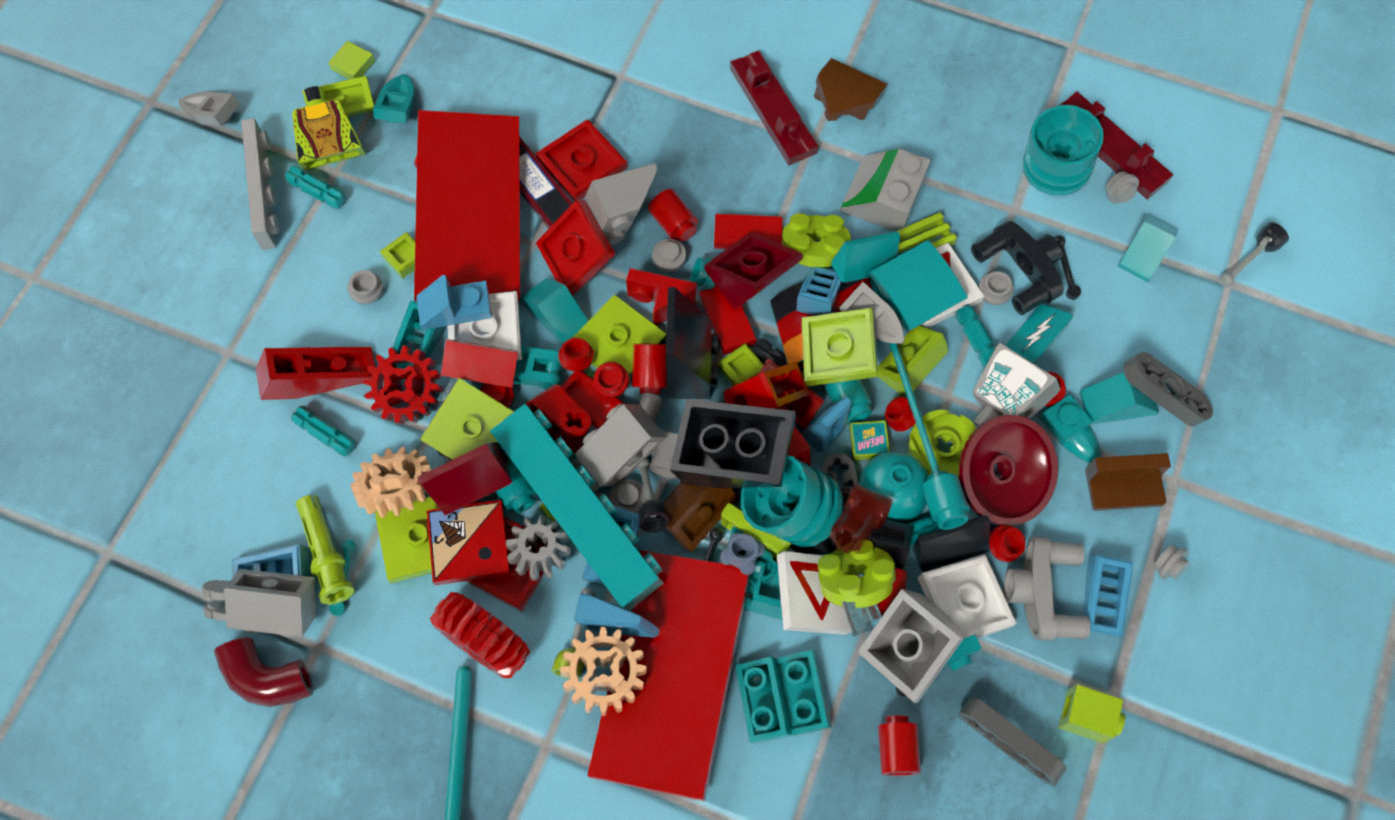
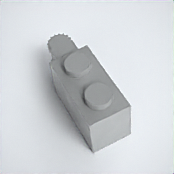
M620 404L614 407L606 416L608 420L599 429H595L587 434L582 441L584 445L575 453L577 459L573 462V465L576 468L583 465L589 471L596 482L591 486L594 492L599 487L614 486L619 481L624 480L666 438L665 434L640 404Z
M239 569L230 581L209 580L202 586V594L205 598L216 599L204 604V616L226 621L227 628L243 630L248 633L280 634L284 637H303L316 617L315 577Z

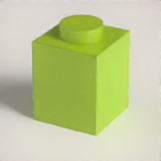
M1076 684L1066 691L1058 728L1104 744L1119 736L1124 728L1126 715L1121 712L1124 700Z

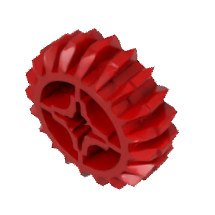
M450 592L445 599H442L430 617L434 628L449 639V641L502 678H512L516 671L522 668L526 662L525 659L530 654L526 642L515 634L512 629L480 605L458 592Z

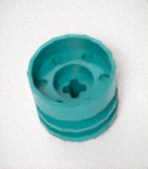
M1058 105L1048 108L1037 116L1031 127L1028 145L1023 157V172L1027 181L1038 191L1058 196L1075 193L1084 187L1093 172L1096 159L1103 144V129L1098 119L1089 111L1073 105Z
M789 455L782 487L742 488L741 508L745 519L753 528L799 547L816 546L827 539L837 527L842 514L843 496L838 483L828 474L810 467L807 463Z

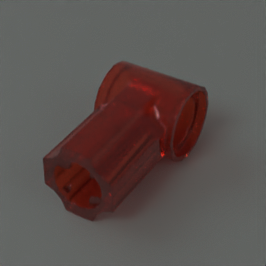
M856 484L847 500L844 512L831 530L830 538L835 542L836 548L848 554L851 551H860L873 530H880L890 512L893 499L865 486Z

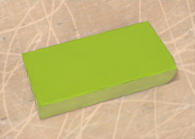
M920 325L906 334L902 344H897L913 392L948 353V346L943 334ZM891 351L879 364L878 377L898 393L907 397Z

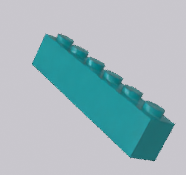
M526 404L522 405L492 428L490 432L623 609L630 611L664 584L658 576L663 569L650 553H647L645 556L641 554L635 546L640 539L627 523L623 526L618 524L613 517L618 510L605 494L600 497L596 495L591 488L596 482L585 467L581 465L579 468H576L569 458L574 453L561 436L554 440L548 432L552 424L540 409L533 412Z

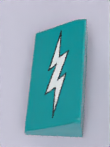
M1041 304L1005 346L1031 363L1036 364L1068 327L1074 316L1068 312Z

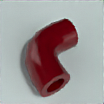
M252 637L234 639L214 649L218 668L228 687L248 703L274 707L294 703L313 695L312 680L306 665L301 659L280 667H268L260 661Z

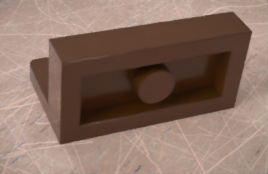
M1168 453L1094 458L1085 469L1092 509L1100 511L1162 507L1166 503V497L1161 476L1171 467Z
M680 482L662 502L668 511L670 520L669 525L665 529L674 536L684 549L693 552L721 520V513L727 504L734 505L739 498L731 488H711Z

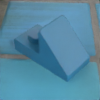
M442 275L417 295L421 330L492 318L486 281L450 287L446 275Z

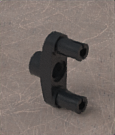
M1005 221L995 227L992 234L972 244L971 253L979 263H983L1002 250L1007 251L1033 284L1011 300L1018 314L1024 315L1042 303H1050L1062 296L1063 284L1053 265L1062 258V250L1053 236L1044 234L1034 239L1015 222Z

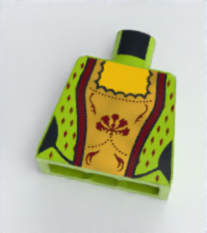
M312 86L304 89L302 93L306 106L292 111L299 165L307 171L366 155L339 99L326 101L321 86Z

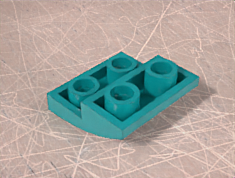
M929 240L869 272L885 302L890 301L905 331L914 329L968 298L947 262Z
M808 650L780 658L771 656L735 665L750 743L793 737L832 728L816 651Z

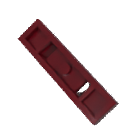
M757 50L745 57L730 61L731 72L788 166L817 154V143L760 51Z
M1076 91L1060 104L1073 105L1085 109L1098 119L1103 129V144L1098 157L1116 173L1127 172L1128 174L1135 175L1139 180L1137 192L1146 200L1164 187L1174 174L1153 157L1155 151L1145 143L1141 147L1104 115L1106 108L1098 101L1091 104Z

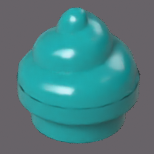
M700 257L693 266L690 281L697 283L699 290H710L716 286L706 273L704 267L705 264L714 259L712 257H707L706 259Z

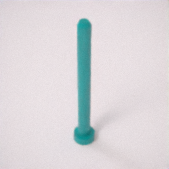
M459 666L456 671L444 820H461L472 671L469 666Z

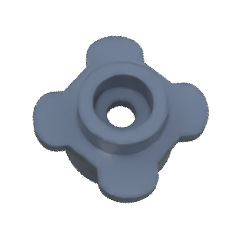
M736 532L730 536L728 548L721 552L720 559L724 565H733L739 568L742 574L748 575L755 571V562L758 557L764 554V546L752 536ZM745 551L746 555L741 556L739 555V552Z

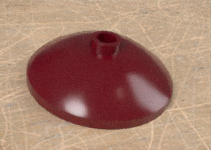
M1019 415L995 416L979 425L969 436L960 457L959 479L966 501L979 516H988L991 523L1013 526L1023 524L1040 514L1049 503L1055 491L1058 478L1057 454L1050 437L1036 422ZM995 463H996V465H997V471H996V473L994 474V470H993V469H994V465H995Z

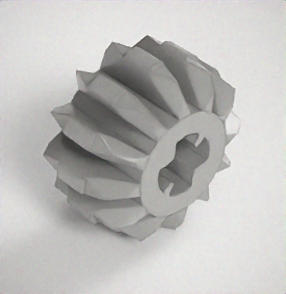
M541 515L538 518L537 524H533L532 520L526 517L524 519L526 528L523 530L520 527L513 526L512 533L516 538L506 541L507 549L512 551L507 556L510 564H517L516 571L520 576L530 570L531 580L536 581L540 571H544L546 577L551 579L553 577L551 567L555 566L558 569H564L565 562L561 557L571 554L570 547L565 545L569 540V536L566 532H559L561 526L557 520L547 525L546 517ZM543 542L545 547H541L539 553H533L532 548H537L538 543Z

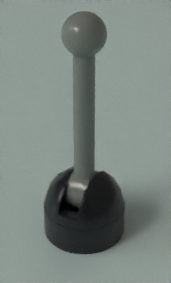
M1267 223L1256 236L1257 247L1230 273L1222 274L1220 283L1223 286L1232 285L1234 277L1263 250L1265 252H1275L1282 248L1289 241L1286 230L1277 223Z
M646 457L637 466V469L641 471L646 502L639 509L638 519L643 531L655 533L664 530L669 525L670 520L664 504L653 498L648 474L650 461Z

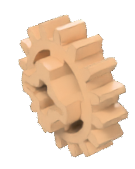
M401 447L397 453L392 454L389 448L386 449L385 455L382 457L373 454V461L371 463L362 462L360 464L362 472H355L352 475L355 482L350 485L359 508L364 507L369 515L377 510L379 516L384 518L388 511H393L395 516H399L401 508L406 507L412 511L414 509V501L424 502L426 500L424 495L426 490L422 487L417 477L431 471V467L426 456H419L418 450L414 449L407 454L405 447Z
M601 627L597 637H594L590 630L585 631L586 641L582 643L574 638L572 646L575 652H564L563 654L564 660L570 664V666L560 668L561 676L570 678L563 684L564 691L570 692L575 690L571 698L572 703L576 705L584 700L586 713H590L594 706H600L601 715L606 716L608 706L611 705L619 713L622 711V700L625 699L632 704L635 702V695L632 689L642 690L644 687V682L636 678L646 674V666L637 664V662L643 659L642 650L632 652L635 640L631 637L625 642L621 641V630L619 629L615 631L612 637L607 636L605 627ZM610 647L611 649L609 651H597L595 648ZM626 659L630 667V675L627 682L624 680V676L619 673V669L624 665ZM580 660L587 668V674L582 678L581 682H579L577 677V668ZM599 665L601 668H606L610 665L611 676L608 677L605 674H601L597 677L596 667ZM597 691H610L613 693L608 696L594 695Z

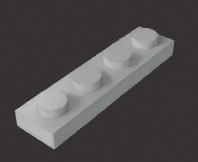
M255 118L241 120L252 234L262 250L276 248L275 234H279V224L276 215L272 214V206L276 205V196L272 185H269V178L273 177L272 164L266 156V150L271 149L269 136L266 130L261 131Z

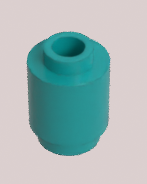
M860 379L829 383L825 386L832 404L845 397L851 401V408L846 421L847 425L861 422L872 414L870 408L872 402Z
M506 457L513 483L495 492L502 501L506 511L523 513L534 506L535 498L538 495L512 460Z

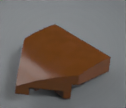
M831 58L817 75L814 97L823 103L826 109L824 115L828 121H837L840 115H851L859 120H865L868 109H873L885 94L888 84Z

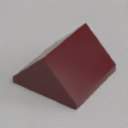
M749 232L705 264L704 267L708 276L732 308L736 310L801 261L803 255L794 249Z
M498 442L486 443L417 477L422 487L445 516L513 483L503 449Z

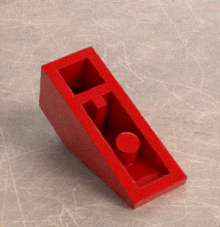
M371 347L264 348L256 366L260 399H299L363 384V380L372 379L373 376L367 370L368 366L375 367Z

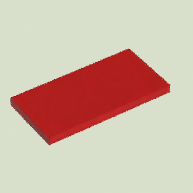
M418 110L414 301L417 302V295L442 275H446L450 287L486 281L489 294L517 291L519 304V116Z
M640 550L643 556L650 553L661 566L663 571L658 576L664 584L630 611L642 616L660 630L655 638L621 635V641L623 642L631 637L635 640L632 652L638 650L643 652V659L637 662V664L646 666V674L636 678L644 682V687L642 690L632 689L635 695V702L632 704L625 699L622 700L621 712L618 713L614 706L611 705L608 706L606 716L601 715L587 776L591 779L705 802L751 574H742L740 569L733 565ZM627 659L619 669V673L624 676L626 682L630 675ZM607 691L606 696L612 695L613 693Z

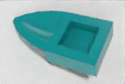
M406 74L394 77L383 86L373 107L374 119L386 120L390 123H407L414 106V87L411 79Z
M1068 395L1041 414L1039 417L1041 421L1071 454L1089 463L1094 458L1101 457L1099 443L1090 427L1093 421L1071 395Z

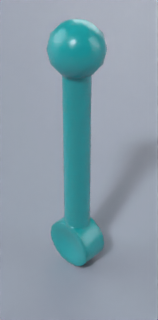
M351 539L345 540L341 545L344 552L345 566L343 570L346 579L351 554L356 550V543ZM343 602L331 604L329 611L333 616L341 617L346 612V606Z

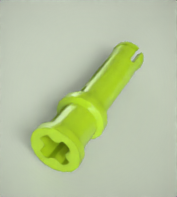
M311 495L303 496L296 501L295 505L313 556L310 569L312 575L317 577L321 588L319 593L320 601L327 605L343 602L354 593L353 585L347 582L343 570L345 566L344 557L336 552L333 546L319 497L316 495L313 497Z

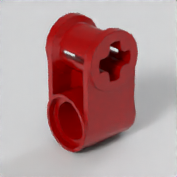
M552 385L525 403L533 412L540 409L552 424L548 432L554 440L561 436L573 453H576L584 445L582 441L590 429L591 416L560 385Z

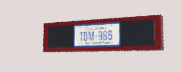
M519 136L520 193L549 229L573 203Z

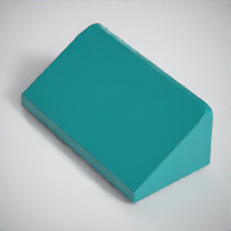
M898 231L845 241L833 258L831 265L843 283L871 277L870 271L897 257L900 234Z

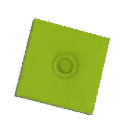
M613 295L573 338L584 339L592 347L594 360L591 365L598 369L599 366L606 362H617L627 370L630 380L633 366V343L663 344L666 341V333L616 295Z
M872 307L802 318L804 381L807 386L878 377L875 323Z
M459 378L420 440L453 460L486 443L498 442L490 430L514 411Z
M431 497L426 498L424 502L414 501V509L412 511L406 507L401 508L399 516H395L393 511H388L383 518L379 516L378 511H375L387 580L390 584L432 573L426 510L440 508Z

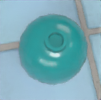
M899 451L880 453L871 459L858 479L866 514L904 524L911 523L921 516L927 506L922 485L929 476L928 470L921 461L909 453Z

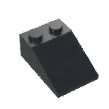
M668 287L666 331L668 399L710 400V387H717L718 366H711V355H718V334H711L712 321L676 287Z
M686 399L670 471L683 484L711 488L782 487L796 412Z

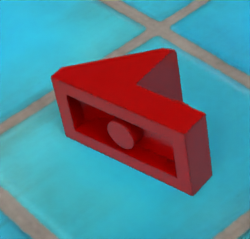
M629 268L626 278L627 295L642 303L655 302L653 308V324L655 326L667 321L668 287H676L694 305L696 304L697 283Z

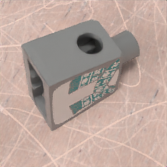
M999 343L973 390V396L977 403L984 407L973 423L978 427L986 420L1000 415H1019L1031 419L1060 391L1057 378Z

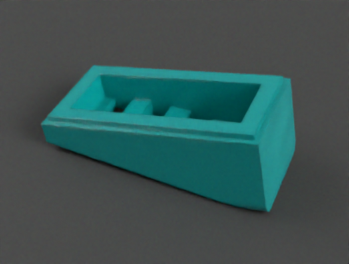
M410 300L392 348L401 353L402 347L407 346L410 341L421 345L419 350L425 353L424 359L430 357L444 327L421 330L418 303ZM414 330L426 332L424 338L412 335ZM400 363L397 366L398 368L405 369L407 366H413L414 364Z

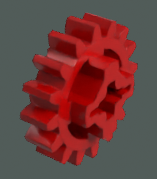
M403 346L401 353H399L392 347L388 348V358L379 354L376 356L379 363L377 368L374 366L367 367V370L373 376L372 379L363 380V384L371 387V391L364 394V397L368 400H375L370 409L377 413L383 411L381 418L391 421L394 417L395 423L404 425L407 416L410 422L417 423L419 421L418 413L429 416L431 412L427 406L430 403L436 405L440 403L434 397V393L443 391L444 387L435 384V380L442 377L440 376L441 372L431 370L436 362L431 358L424 359L425 353L418 349L412 353L411 348ZM400 363H414L413 366L409 365L405 369L398 368L397 366ZM403 379L406 380L404 382V385L406 387V390L404 392L400 391L403 388L402 384L400 383ZM402 401L410 405L406 408L392 407L394 404L398 405Z

